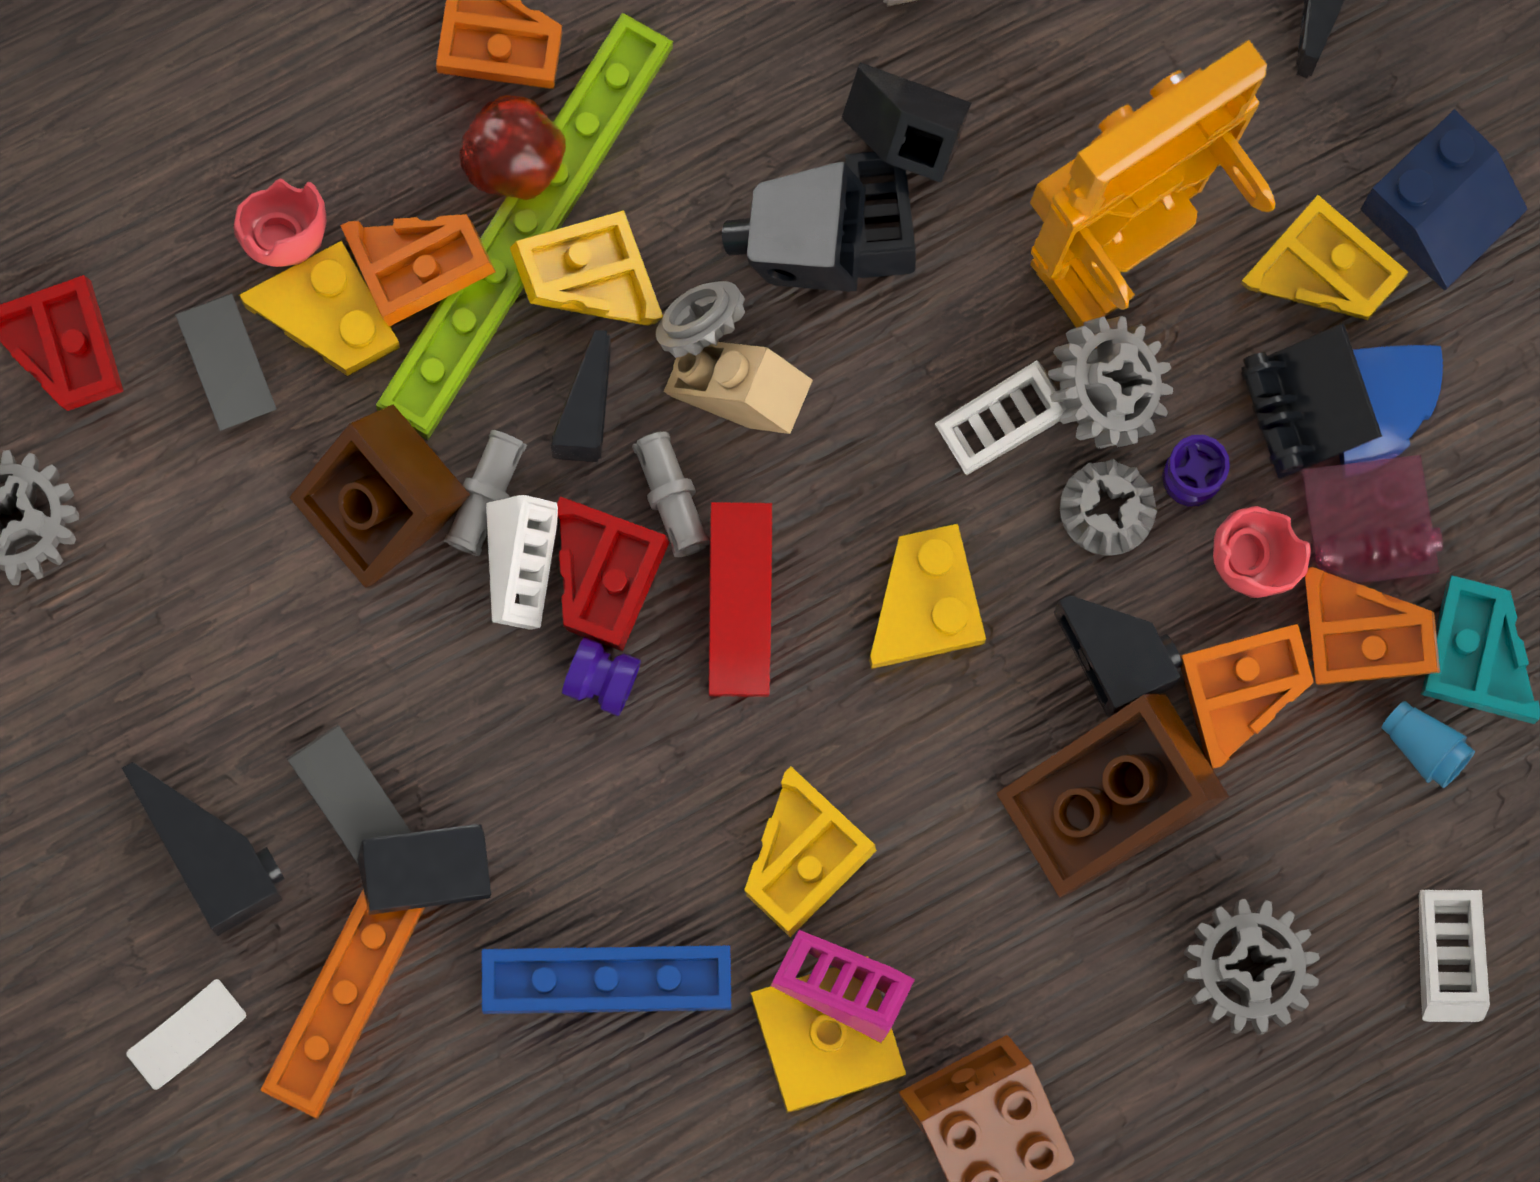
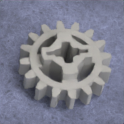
M1118 316L1108 320L1105 317H1100L1084 322V326L1066 332L1069 344L1055 347L1053 353L1062 362V366L1048 370V377L1059 381L1061 390L1055 391L1050 395L1051 402L1064 401L1067 409L1060 417V421L1062 424L1077 421L1079 425L1076 431V438L1080 441L1094 438L1097 448L1116 445L1118 448L1138 443L1139 437L1152 435L1156 432L1152 420L1167 416L1168 411L1159 400L1161 396L1173 394V387L1162 383L1161 374L1168 372L1171 369V365L1167 362H1157L1155 355L1159 352L1162 345L1159 340L1147 344L1143 341L1146 330L1144 325L1139 324L1127 328L1126 317Z
M3 450L0 465V483H6L0 487V515H12L17 507L23 518L21 522L11 520L6 529L0 521V571H5L12 585H19L22 570L29 569L38 580L43 578V569L40 563L45 559L57 565L63 562L56 547L59 543H75L76 538L65 527V523L79 520V513L75 507L63 505L74 496V493L68 483L54 486L60 477V473L55 466L51 464L39 473V460L35 454L28 453L22 464L19 465L16 464L10 450ZM37 488L48 498L51 517L46 516L42 511L36 510L34 507L37 499L35 493ZM32 542H37L31 549L16 554L17 549Z
M1241 899L1235 903V916L1233 917L1221 906L1212 912L1213 921L1216 925L1215 929L1202 922L1195 928L1194 932L1203 941V944L1189 945L1185 949L1184 955L1197 961V967L1185 972L1183 977L1184 981L1199 982L1201 990L1191 999L1194 1005L1209 1001L1214 1006L1208 1018L1211 1023L1227 1015L1231 1017V1033L1238 1034L1245 1026L1246 1021H1252L1256 1035H1262L1268 1030V1018L1272 1017L1275 1023L1282 1028L1291 1022L1287 1006L1303 1011L1310 1004L1305 996L1300 993V990L1313 989L1318 986L1319 979L1306 973V967L1320 960L1319 953L1303 951L1302 944L1312 935L1309 929L1294 934L1289 928L1295 914L1288 911L1279 919L1271 917L1272 902L1265 900L1256 913H1251L1247 900ZM1261 929L1274 935L1285 949H1277L1263 939ZM1232 930V950L1226 957L1212 960L1216 944L1224 934ZM1248 953H1250L1253 962H1263L1264 965L1274 964L1256 976L1255 982L1252 981L1250 972H1240L1239 969L1229 970L1244 960ZM1291 974L1284 994L1271 1004L1272 983L1277 977ZM1225 984L1240 995L1242 1005L1228 999L1217 985Z

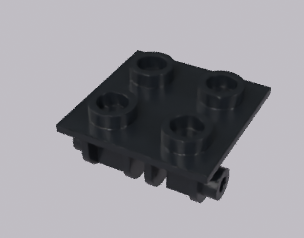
M1340 323L1267 356L1266 352H1260L1243 359L1245 366L1241 368V375L1243 380L1246 381L1253 402L1252 408L1254 413L1257 414L1258 426L1264 434L1271 455L1269 459L1271 464H1274L1278 479H1283L1382 437L1344 323Z

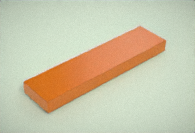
M362 890L260 1090L261 1092L318 1120L425 907L369 915L364 890Z

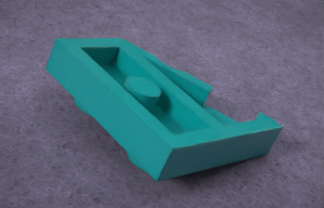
M1453 575L1449 577L1446 582L1436 626L1440 673L1425 674L1421 695L1535 724L1539 720L1540 705L1538 700L1534 701L1526 669L1529 662L1524 642L1517 634L1515 626L1517 614L1510 590Z

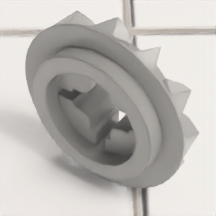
M727 281L696 286L679 296L667 308L657 326L656 339L663 350L669 351L675 358L684 356L689 352L694 356L698 355L704 347L710 344L717 346L718 339L735 330L733 323L740 320L745 314L742 305L745 298L735 284Z
M1114 459L1085 465L1070 477L1060 501L1062 523L1069 536L1080 547L1099 555H1119L1136 548L1150 533L1157 514L1153 486L1148 484L1140 475L1137 467H1128L1116 462ZM1099 485L1102 491H1106L1111 499L1130 497L1118 511L1120 519L1118 524L1121 529L1118 528L1115 521L1111 520L1108 514L1086 516L1100 502Z

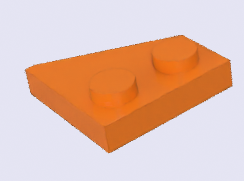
M1298 624L1180 655L1182 661L1181 671L1205 758L1212 769L1223 766L1239 747L1254 734H1258L1275 718L1276 714L1289 702H1293L1314 683Z

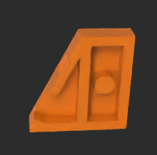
M446 0L436 61L437 73L554 89L563 34L562 25L539 10L527 8L521 0Z
M467 214L438 216L430 221H423L417 217L394 219V223L391 226L363 227L359 221H348L340 225L377 308L389 327L496 272L475 226Z
M1315 567L1308 568L1305 581L1315 681L1317 685L1440 673L1433 611Z

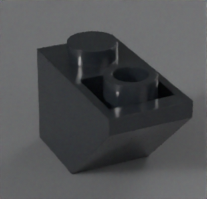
M860 62L842 119L885 163L941 183L955 153L972 103Z

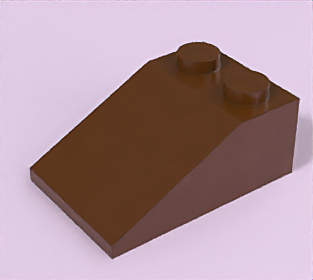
M1165 693L1142 695L996 793L1059 898L1066 896L1178 831L1229 797Z

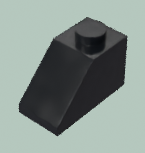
M1072 595L1059 600L1053 613L1108 718L1142 695L1162 694L1175 686L1181 677L1177 671L1178 668L1182 667L1179 652L1167 634L1159 636L1152 622Z

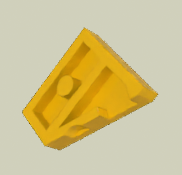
M624 210L521 239L510 247L530 304L646 326L656 324L663 318Z
M342 241L309 257L301 264L294 265L240 294L241 301L247 310L253 314L258 313L282 329L286 336L304 348H311L323 356L325 362L346 376L400 348L398 339L391 327L382 318L369 288Z

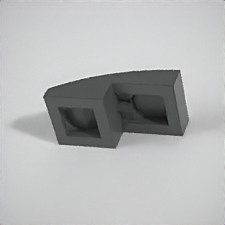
M232 293L175 314L220 431L277 410Z
M338 724L286 758L357 864L359 849L363 840L411 833Z

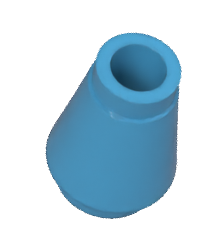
M1406 701L1400 703L1393 710L1381 727L1390 735L1392 741L1427 783L1434 780L1442 788L1448 786L1460 774L1475 753L1465 743L1467 736L1416 707L1413 708Z

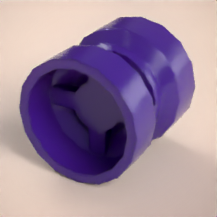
M1191 435L1182 439L1173 448L1162 472L1163 485L1167 494L1177 503L1185 506H1201L1210 502L1219 492L1230 469L1229 456L1224 446L1215 438L1207 435ZM1186 476L1189 477L1191 480H1194L1195 482L1188 480Z
M584 637L568 670L562 694L578 701L584 698L593 700L595 695L599 696L598 703L601 710L619 717L634 685L641 660L623 653L611 661V654L604 651L602 644Z

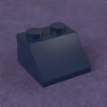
M1454 109L1371 189L1360 210L1446 291L1528 208L1498 150Z

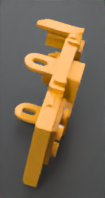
M1250 40L1241 44L1204 70L1199 68L1187 77L1184 76L1181 70L1170 74L1152 88L1150 95L1153 99L1136 111H1133L1131 106L1127 104L1111 113L1098 125L1102 133L1089 146L1078 152L1075 159L1037 184L1030 204L1044 223L1031 249L1034 259H1032L1030 265L1048 287L1076 328L1084 326L1086 321L1106 317L1118 308L1121 310L1128 308L1129 301L1134 298L1135 294L1120 272L1129 271L1195 226L1198 211L1189 199L1203 190L1211 174L1218 166L1221 165L1252 207L1263 212H1270L1275 209L1274 196L1267 182L1238 143L1259 106V101L1255 94L1265 78L1267 67L1266 62Z

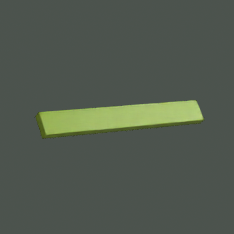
M624 13L620 15L480 238L496 272L441 300L376 404L377 411L394 404L417 433L429 440L524 288L510 247L518 240L562 227L673 49L672 40Z

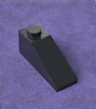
M131 762L122 768L209 926L217 936L283 900L275 884L285 878L267 847L256 852L247 837L135 763Z

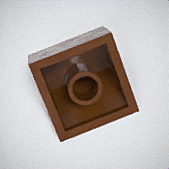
M392 404L350 423L289 498L362 585L367 588L439 532L470 494L395 405Z

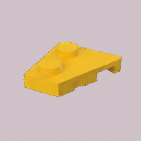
M1317 195L1244 277L1241 284L1251 291L1368 320L1403 281L1408 271Z
M958 524L899 536L869 662L871 669L984 644L986 636Z
M790 766L784 772L781 781L782 789L773 816L768 819L761 840L763 845L758 860L753 863L745 887L747 897L789 937L876 852L875 844Z

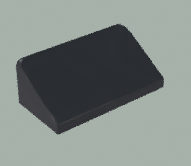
M481 824L369 838L361 842L357 861L369 915L488 899L491 897L486 842Z

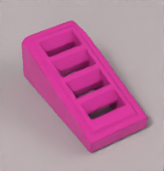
M798 930L770 986L881 1043L891 1030L915 979L890 966ZM807 954L818 958V961L806 983L796 979V976ZM832 965L841 971L831 991L828 992L819 988L829 966ZM852 977L863 982L854 1002L843 998ZM875 988L886 993L877 1011L866 1007Z

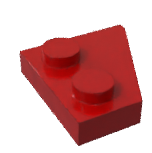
M85 275L0 304V342L11 353L10 355L41 384V387L62 408L70 411L124 392L91 280Z
M560 496L557 506L561 532V550L559 551L560 574L563 577L564 594L562 595L563 625L569 632L623 652L670 542L664 534Z

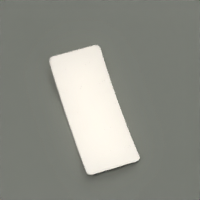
M215 979L174 1015L130 1048L126 1053L127 1057L151 1087L157 1090L246 1018V1012L221 981Z

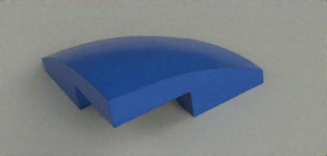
M1406 345L1353 349L1382 437L1339 454L1343 479L1372 472L1391 462L1410 446L1411 436L1416 432L1424 419L1431 417L1437 404L1443 376L1441 346Z

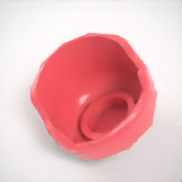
M281 178L277 179L267 190H260L250 194L238 205L234 222L235 237L247 255L258 263L272 267L301 264L321 246L327 223L324 201L316 186L311 182H307L304 188L300 189L291 186Z
M1259 506L1243 508L1231 513L1215 532L1213 558L1217 572L1228 587L1248 597L1262 598L1284 593L1293 589L1307 574L1311 554L1310 543L1296 536L1291 527V518L1287 515L1269 511Z

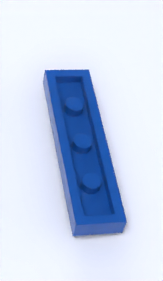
M730 945L482 949L483 1014L731 1010Z

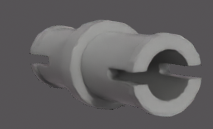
M491 430L490 439L473 478H466L463 483V487L469 492L470 496L460 506L451 529L444 539V542L449 543V545L475 556H480L481 547L487 536L486 503L510 498L505 492L520 457L527 447L521 440L496 430Z
M665 431L657 432L639 439L636 444L632 445L634 453L637 454L651 490L647 495L652 510L659 511L672 545L674 557H684L706 548V545L710 544V539L705 533L692 499L696 493L691 479H684L670 442L669 433Z

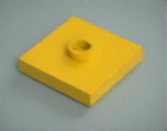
M835 967L828 968L819 988L830 992L841 970ZM811 974L796 979L807 983ZM852 977L843 998L854 1002L863 982ZM772 986L750 993L787 1113L906 1076L892 1028L880 1043ZM874 989L866 1006L867 1008L874 1011L878 1010L883 1000L880 990Z

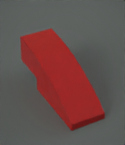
M711 502L709 696L769 697L772 503Z

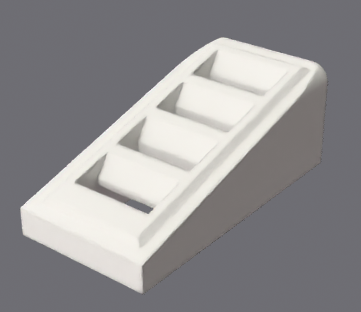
M1036 360L936 422L935 425L962 470L968 475L1060 422V417L1067 408L1064 401L1051 402L1050 395L1057 391L1043 366ZM1029 385L1033 386L1047 409L1038 416L1022 392V389ZM1008 397L1012 398L1026 421L1025 424L1017 429L1001 404V401ZM987 409H990L1005 434L1004 437L995 441L979 415ZM966 421H969L985 447L976 454L958 427Z
M527 495L486 503L492 621L530 630L540 628L557 528V503ZM516 594H519L520 604L515 603Z
M1420 890L1419 935L1422 1019L1427 1022L1483 1021L1489 1009L1490 1001L1482 890ZM1435 914H1468V923H1435ZM1436 939L1468 940V947H1437ZM1438 965H1469V972H1438ZM1440 990H1470V992H1440Z

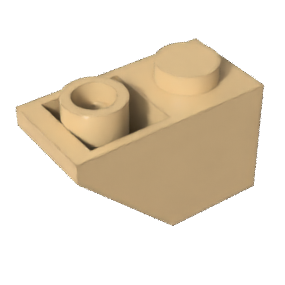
M717 342V346L710 344L704 347L698 355L694 356L689 352L684 356L677 357L664 392L675 399L747 428L790 434L813 380L767 347Z

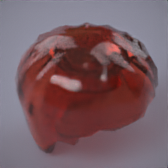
M501 96L494 101H489L481 111L476 113L467 132L463 135L462 148L459 153L461 168L470 183L479 191L530 200L540 195L550 185L559 171L566 150V138L562 130L545 114L535 101L519 96Z

